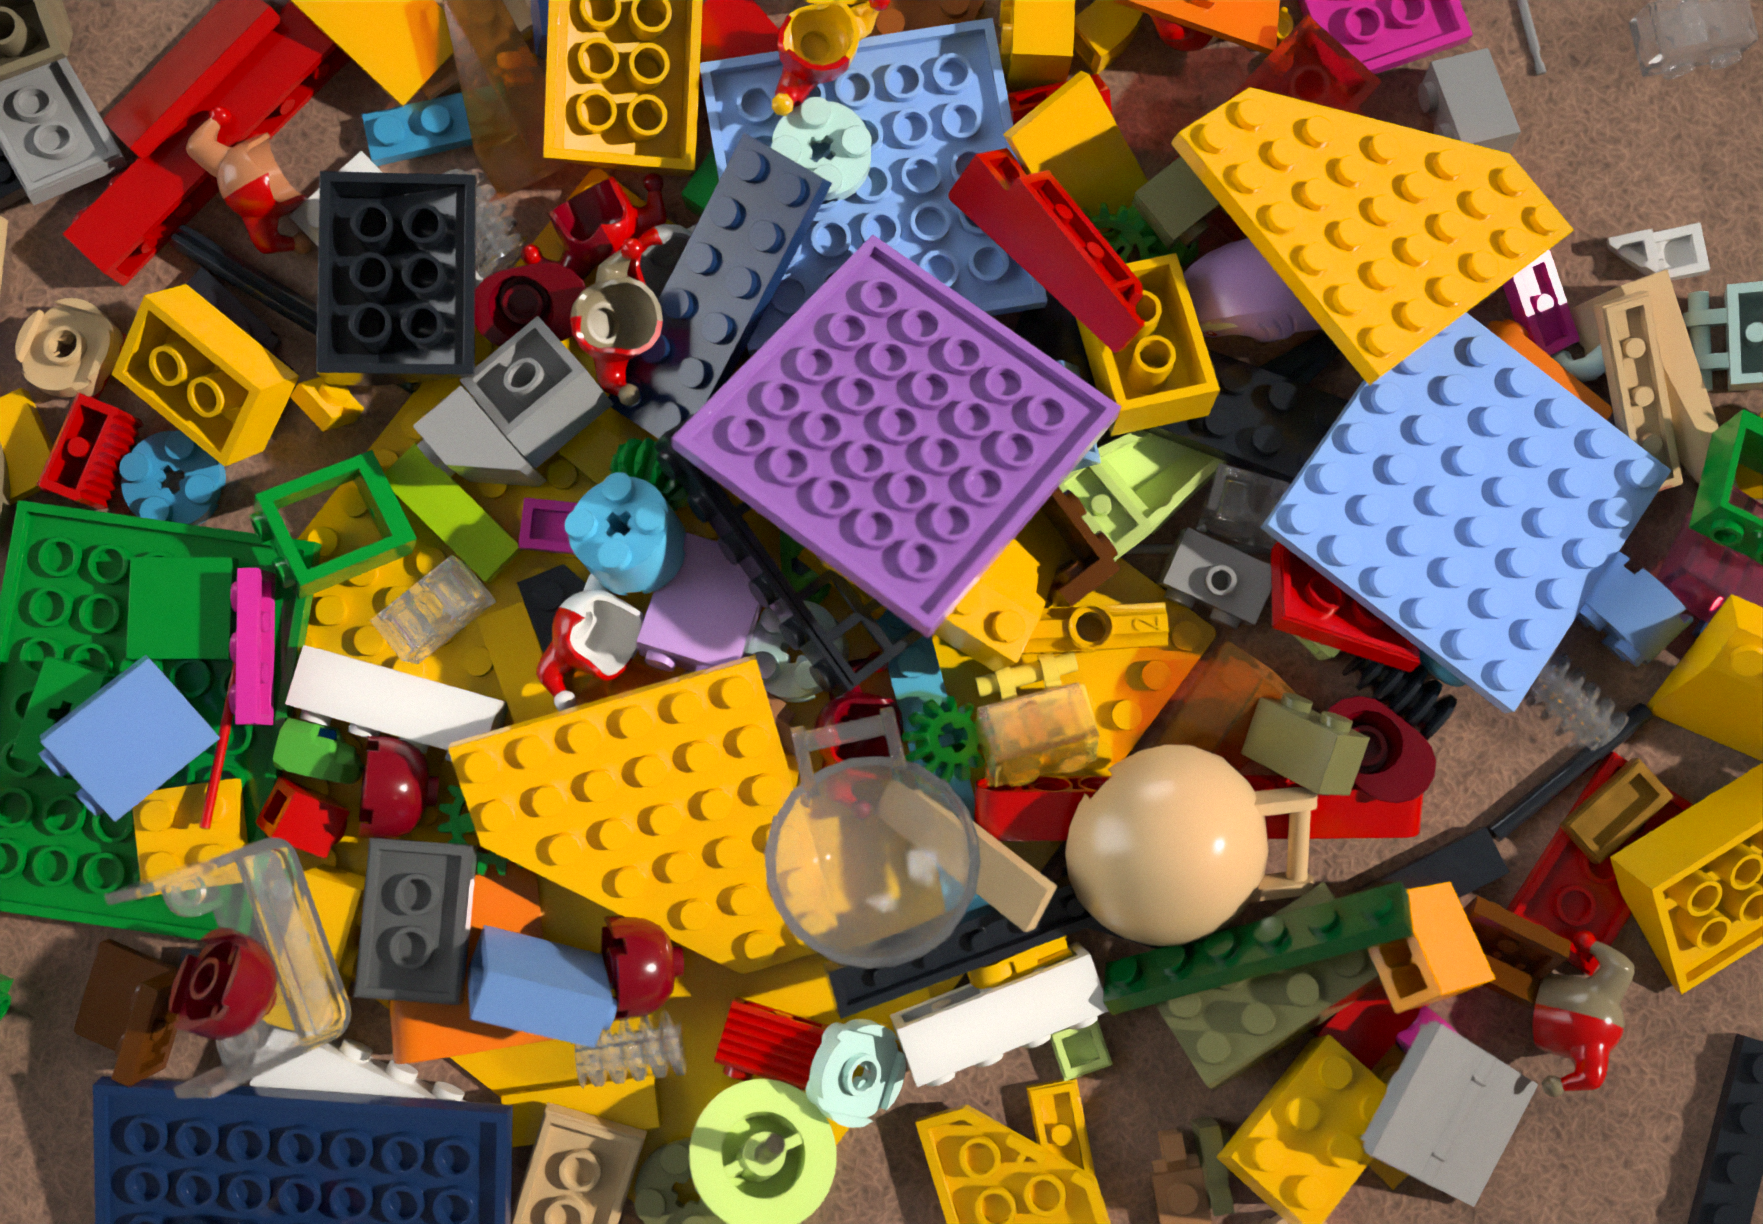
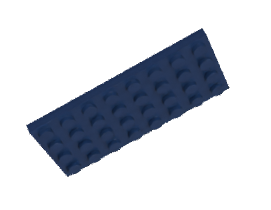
M102 1076L93 1084L95 1224H511L513 1105L142 1079L128 1087L112 1080V1077Z

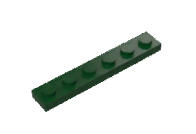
M1399 881L1218 931L1198 942L1182 946H1165L1108 962L1105 967L1103 1003L1110 1013L1115 1015L1413 936L1409 894L1402 882Z

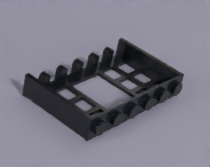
M696 413L662 434L654 446L658 452L656 459L659 466L671 480L678 479L689 494L687 502L694 515L703 523L708 521L720 537L717 542L723 555L731 564H739L751 580L748 582V586L752 595L760 605L772 609L781 622L779 624L781 635L793 649H800L812 665L809 667L812 678L823 691H831L835 698L851 691L923 636L922 633L912 627L891 643L871 615L873 611L883 604L873 598L864 605L846 579L831 569L796 592L743 519L742 515L752 509V507L744 501L734 506L715 479L673 449L672 437ZM832 581L854 613L826 633L803 601ZM861 621L882 651L853 671L833 644V641Z

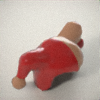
M224 106L213 107L209 112V119L188 139L186 145L188 155L207 172L217 178L218 188L223 200L233 211L242 217L253 244L261 253L276 254L295 251L301 255L306 254L312 247V242L308 235L300 232L290 237L280 234L278 230L279 218L295 210L309 199L306 195L298 193L282 174L270 148L269 134L264 133L252 137L234 147L225 146L217 142V135L220 128L226 127L231 123L232 115L229 109Z

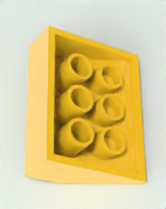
M548 0L543 159L637 173H657L659 175L688 177L693 173L696 163L703 0Z
M1029 520L933 634L994 672L1016 664L1040 620L1065 542ZM823 560L822 565L853 583Z
M1731 594L1646 706L1657 717L1762 762L1763 607Z
M1763 763L1750 769L1744 775L1710 794L1676 817L1669 819L1663 825L1610 857L1624 900L1671 984L1681 995L1763 944Z

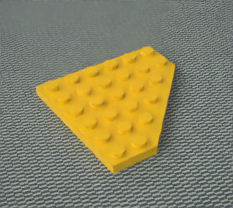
M1252 87L1244 90L1181 130L1171 142V145L1369 386L1574 231L1510 153Z
M755 655L450 743L448 750L482 847L624 917H638L654 922L663 928L671 940L742 975L841 946Z

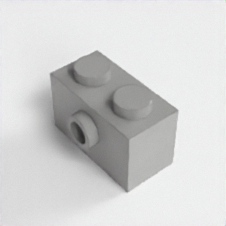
M1485 48L1431 61L1423 82L1418 87V100L1422 111L1429 113L1434 126L1433 134L1510 153L1521 131L1489 49Z
M1188 527L1179 531L1155 584L1167 589L1164 598L1189 609H1192L1194 602L1212 610L1210 619L1237 630L1240 623L1244 625L1256 624L1272 589L1271 565Z

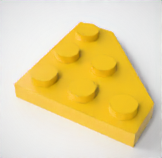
M964 1104L919 1117L916 1120L915 1124L947 1224H1111L1095 1176L975 1108Z

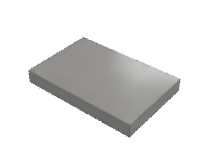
M67 58L0 82V147L33 206L128 166Z

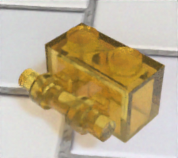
M1079 682L977 708L976 734L987 766L984 767V773L989 787H998L1006 784L1022 786L1033 782L1040 775L1051 772L1055 775L1064 772H1075L1083 769L1090 762L1096 761L1099 734Z

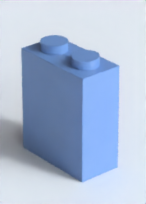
M144 655L41 734L40 742L46 748L39 755L60 778L68 772L83 787L76 795L96 817L106 812L114 821H117L220 739V737L147 655Z
M488 925L483 926L467 969L470 1019L595 1048L602 1029H610L617 1007V1001L611 995L602 954Z

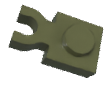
M1211 1116L1190 1119L1196 1152L1203 1171L1209 1207L1212 1209L1214 1216L1235 1213L1227 1179L1229 1178L1228 1168L1216 1158L1229 1142V1132L1227 1129H1220V1125Z

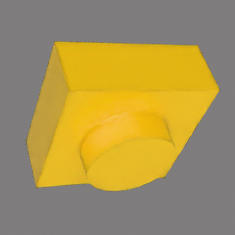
M321 377L298 383L290 395L294 402L323 432L355 422L364 410L345 385H329Z

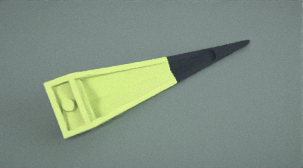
M1323 331L1259 366V368L1308 385L1341 353V350L1327 333ZM1139 430L1130 432L1099 447L1100 464L1070 472L1058 487L1063 493L1069 489L1081 501L1087 512L1082 518L1094 534L1097 531H1101L1112 542L1118 552V555L1113 558L1116 561L1148 535H1153L1227 462Z

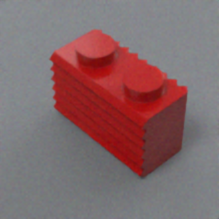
M77 392L36 485L100 510L108 508L106 501L112 498L110 492L116 489L114 482L120 480L118 473H120V461L126 454L131 453L130 446L136 444L134 437L140 435L138 428L144 426L142 420L114 406Z
M735 997L727 1015L714 1062L724 1065L723 1074L737 1080L749 1081L753 1079L754 1075L781 1081L801 1091H806L813 1059L822 1043V1035L829 1025L745 1000L741 997Z

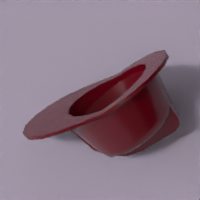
M535 263L500 270L485 277L476 287L475 325L479 333L492 344L502 346L538 316L560 341L573 337L570 323L573 303L587 287L573 270L558 263Z
M1362 696L1345 698L1328 709L1327 712L1344 716L1353 721L1351 729L1370 738L1354 782L1362 791L1379 801L1391 803L1414 800L1427 791L1435 778L1437 761L1432 746L1421 733L1394 713L1389 707L1374 698Z

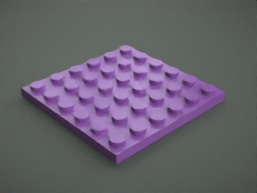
M872 234L672 437V447L929 638L1117 419L1121 406Z

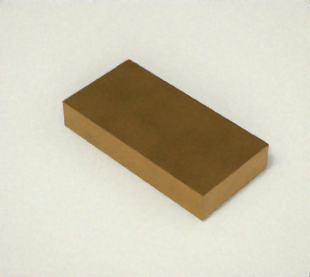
M1631 758L1558 825L1592 863L1600 864L1674 796L1639 758Z

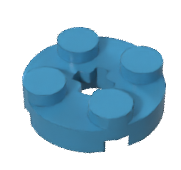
M178 430L163 431L145 438L134 447L131 453L126 454L122 458L119 465L124 499L130 510L137 517L200 525L213 515L218 507L216 503L221 496V489H225L226 473L224 466L183 432ZM171 469L176 473L184 472L185 478L179 481L181 490L177 493H174L170 488H163L166 473Z

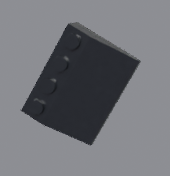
M320 171L316 373L329 385L382 386L475 377L476 175Z

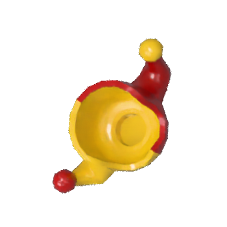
M833 0L829 4H813L800 7L788 14L778 31L777 49L780 61L783 63V70L775 90V97L772 99V109L780 116H787L793 111L794 107L800 106L818 84L834 81L844 74L856 56L858 42L872 32L879 12L886 10L891 0H869L851 8L846 3Z

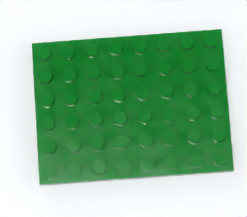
M18 500L0 594V911L200 940L208 932L219 927L232 928L255 938L271 844L270 837L255 822L279 776L282 777L283 770L275 768L272 759L279 731L287 718H292L294 707L286 705L285 702L303 645H305L313 594L298 600L292 586L284 589L275 573L274 724L268 726L235 724V715H233L220 780L241 779L253 881L142 897L133 808L117 821H114L106 812L96 817L76 795L83 787L72 775L65 774L60 778L52 769L10 756L45 657L72 660L115 675H120L138 661L126 659L131 557H234L239 559V568H261L275 573L272 560L276 559L277 556L270 541L261 543L255 533ZM292 539L307 570L319 564L322 544ZM152 660L218 735L233 661ZM217 741L156 790L209 782Z

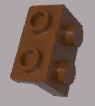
M1477 895L1463 909L1496 978L1483 984V986L1530 1008L1536 1002L1541 980L1569 958L1571 941L1549 931L1544 926L1534 924L1504 909L1495 902L1488 901Z

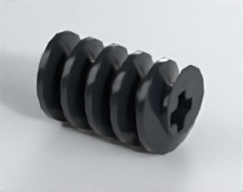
M1356 656L1341 673L1343 676H1347L1359 671L1361 676L1355 688L1360 691L1373 685L1376 689L1371 698L1379 702L1387 699L1390 702L1388 707L1397 715L1402 714L1405 717L1404 721L1414 729L1416 728L1427 741L1444 726L1457 704V699L1452 694L1438 697L1443 685L1437 679L1423 683L1428 674V669L1423 665H1418L1410 673Z

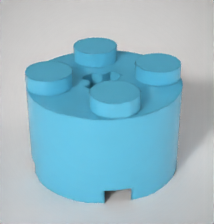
M620 472L610 474L603 482L594 486L579 500L565 521V531L569 536V542L576 557L603 587L615 594L627 595L626 593L642 591L644 594L654 592L671 581L683 564L685 551L683 550L684 536L686 537L685 527L660 491L645 480L629 477L627 474Z

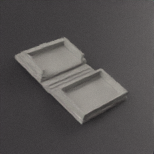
M1435 1020L1434 1022L1430 1021L1428 1025L1421 1023L1419 1033L1398 1072L1392 1076L1386 1095L1365 1134L1362 1133L1360 1139L1365 1141L1363 1148L1366 1149L1365 1152L1475 1207L1538 1084Z

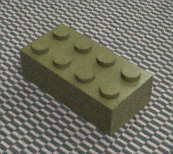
M1323 882L1270 917L1331 901L1335 897ZM1364 948L1156 1003L1155 1006L1206 1086L1214 1092L1381 985L1382 981L1368 949Z

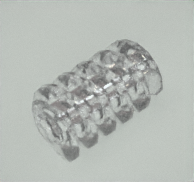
M457 168L443 173L472 174L477 177V273L481 278H485L500 270L507 269L519 256L520 249L528 240L525 232L509 235L515 229L517 221L514 216L499 219L507 206L503 200L488 203L494 197L496 190L492 184L479 186L485 178V174L481 169L475 168L465 171Z
M1555 649L1530 687L1532 692L1525 701V704L1528 707L1542 701L1546 704V707L1539 716L1542 722L1556 716L1561 719L1553 733L1556 736L1570 731L1575 734L1568 744L1570 751L1577 750L1583 746H1587L1590 751H1595L1617 736L1627 724L1629 717L1625 712L1617 711L1613 713L1615 708L1614 701L1610 697L1598 698L1601 691L1599 685L1596 682L1583 684L1587 675L1581 667L1569 669L1572 662L1571 657L1568 653L1554 655Z
M666 1010L661 1012L658 1027L652 1026L648 1015L640 1017L637 1030L632 1029L628 1020H621L618 1032L612 1033L611 1029H602L595 1048L575 1044L576 1069L582 1089L584 1088L587 1077H589L594 1087L604 1086L608 1073L615 1084H623L627 1079L628 1070H630L635 1081H644L649 1066L656 1078H665L669 1063L676 1075H685L687 1065L686 1043L681 1021H679V1024H673Z

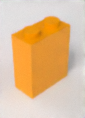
M1451 882L1407 889L1406 891L1410 899L1413 936L1367 948L1395 1013L1456 996L1496 979Z

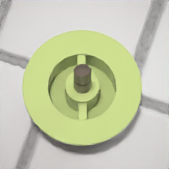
M771 1079L744 1081L718 1094L698 1118L689 1147L691 1176L695 1188L705 1205L727 1224H798L819 1207L829 1192L836 1169V1143L826 1116L821 1113L815 1104L808 1100L806 1093L790 1084Z

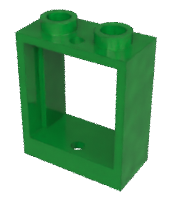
M1742 409L1711 435L1689 528L1710 538L1719 545L1727 546L1755 560L1763 566V519L1729 503L1738 463L1763 475V418Z
M373 450L255 494V513L249 515L252 527L261 543L270 541L277 558L272 560V565L279 582L284 589L292 586L298 600L412 554L417 540ZM353 480L382 540L307 570L277 509Z

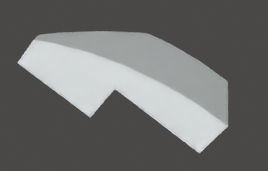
M1701 223L1658 232L1647 229L1610 237L1606 241L1607 248L1645 276L1667 269L1672 281L1705 275L1710 271Z

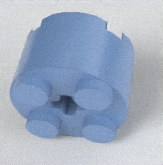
M1617 552L1596 581L1584 602V606L1575 619L1587 628L1591 625L1600 632L1602 630L1608 636L1601 641L1602 644L1622 662L1628 660L1636 667L1641 663L1648 665L1694 619L1692 616L1681 614L1686 610L1685 606L1644 568L1635 575L1625 568L1624 565L1630 558L1621 552Z

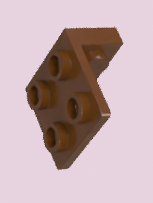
M1058 487L1040 508L1078 559L1075 561L1070 559L1056 569L1047 599L1053 607H1072L1121 568L1113 559L1118 555V552L1112 542L1101 531H1097L1094 534L1082 518L1087 512L1081 501L1069 489L1063 493Z
M106 939L98 945L74 1026V1032L79 1036L115 1051L117 1061L111 1079L130 1087L140 1080L146 1079L165 1069L178 1030L173 1023L179 1022V1015L169 1011L172 985L179 968L112 939Z

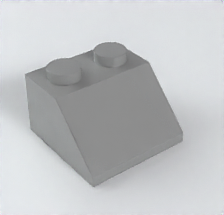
M538 316L476 366L475 377H464L460 380L503 434L535 469L613 405L588 371Z
M459 386L413 425L423 438L417 444L418 448L436 468L440 467L449 477L458 473L469 482L540 487L547 481L509 441L476 399L462 386Z

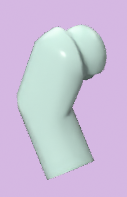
M1601 344L1588 355L1577 360H1573L1568 351H1558L1551 356L1581 382L1596 380L1605 372Z

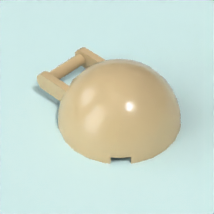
M1162 745L1145 749L1114 764L1108 769L1113 776L1099 788L1092 798L1086 794L1083 796L1069 827L1065 853L1068 878L1079 902L1100 924L1125 939L1143 944L1182 946L1198 942L1226 928L1242 914L1250 902L1303 896L1313 889V876L1308 874L1311 810L1317 808L1318 794L1303 787L1254 792L1249 782L1227 763L1223 757L1191 745ZM1289 813L1287 872L1265 874L1268 857L1265 816Z

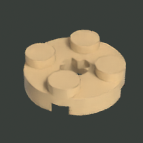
M64 298L54 301L59 306L53 307L45 313L40 309L37 310L23 324L15 345L16 359L22 363L25 378L43 392L56 397H74L77 392L88 397L96 395L101 391L104 380H106L115 367L123 341L122 332L111 322L105 313L85 300ZM76 338V348L70 355L65 357L64 354L59 352L62 344L70 345L73 339Z

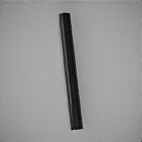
M1642 703L1634 706L1489 823L1486 828L1497 842H1501L1653 719L1654 716L1650 709Z

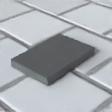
M370 838L354 997L460 1005L463 1003L478 845Z

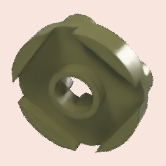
M691 1137L673 1140L668 1144L661 1145L651 1153L641 1167L635 1185V1211L644 1224H727L712 1213L702 1199L697 1202L689 1200L686 1204L677 1199L679 1193L673 1189L674 1183L677 1181L678 1183L685 1184L688 1178H692L689 1164Z

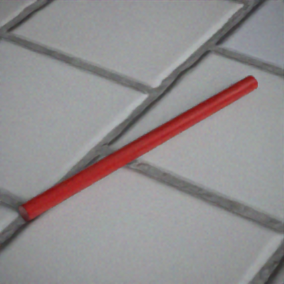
M233 663L218 734L220 739L217 740L199 826L201 829L210 830L233 720V714L229 707V692L231 686L236 684V663Z

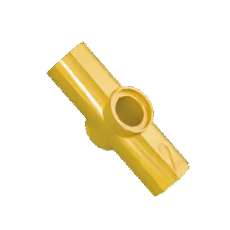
M1165 602L1106 606L1086 604L1080 607L1043 609L1040 620L1022 654L1071 651L1092 653L1099 650L1167 647L1169 630ZM1084 616H1094L1099 619L1104 629L1102 638L1094 642L1085 641L1080 638L1076 630L1077 620Z

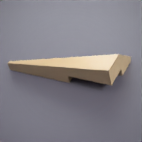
M1665 269L1621 285L1571 308L1570 312L1580 339L1578 342L1585 349L1583 353L1586 356L1600 344L1593 305L1638 291L1650 292L1679 461L1685 467L1684 473L1693 483L1700 484L1711 435L1719 427L1668 270ZM1734 478L1729 503L1743 509L1745 507L1736 479Z

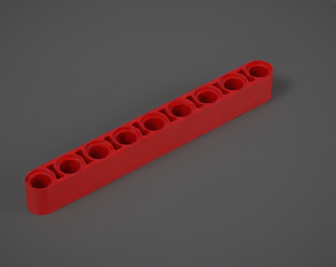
M1242 775L1249 782L1254 792L1303 787L1282 775ZM994 776L981 778L975 784L974 822L998 841H1067L1070 824L1083 796L1086 794L1092 798L1111 776ZM1353 784L1350 796L1318 794L1317 808L1311 810L1309 839L1411 838L1418 836L1421 827L1424 793L1414 800L1401 803L1379 801L1362 791L1355 784ZM1289 813L1265 816L1267 839H1288Z

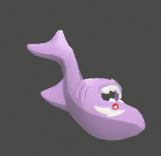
M1249 238L1228 243L1205 254L1183 273L1203 337L1216 338L1228 335H1242L1251 337L1256 343L1277 342L1289 338L1295 332L1322 329Z

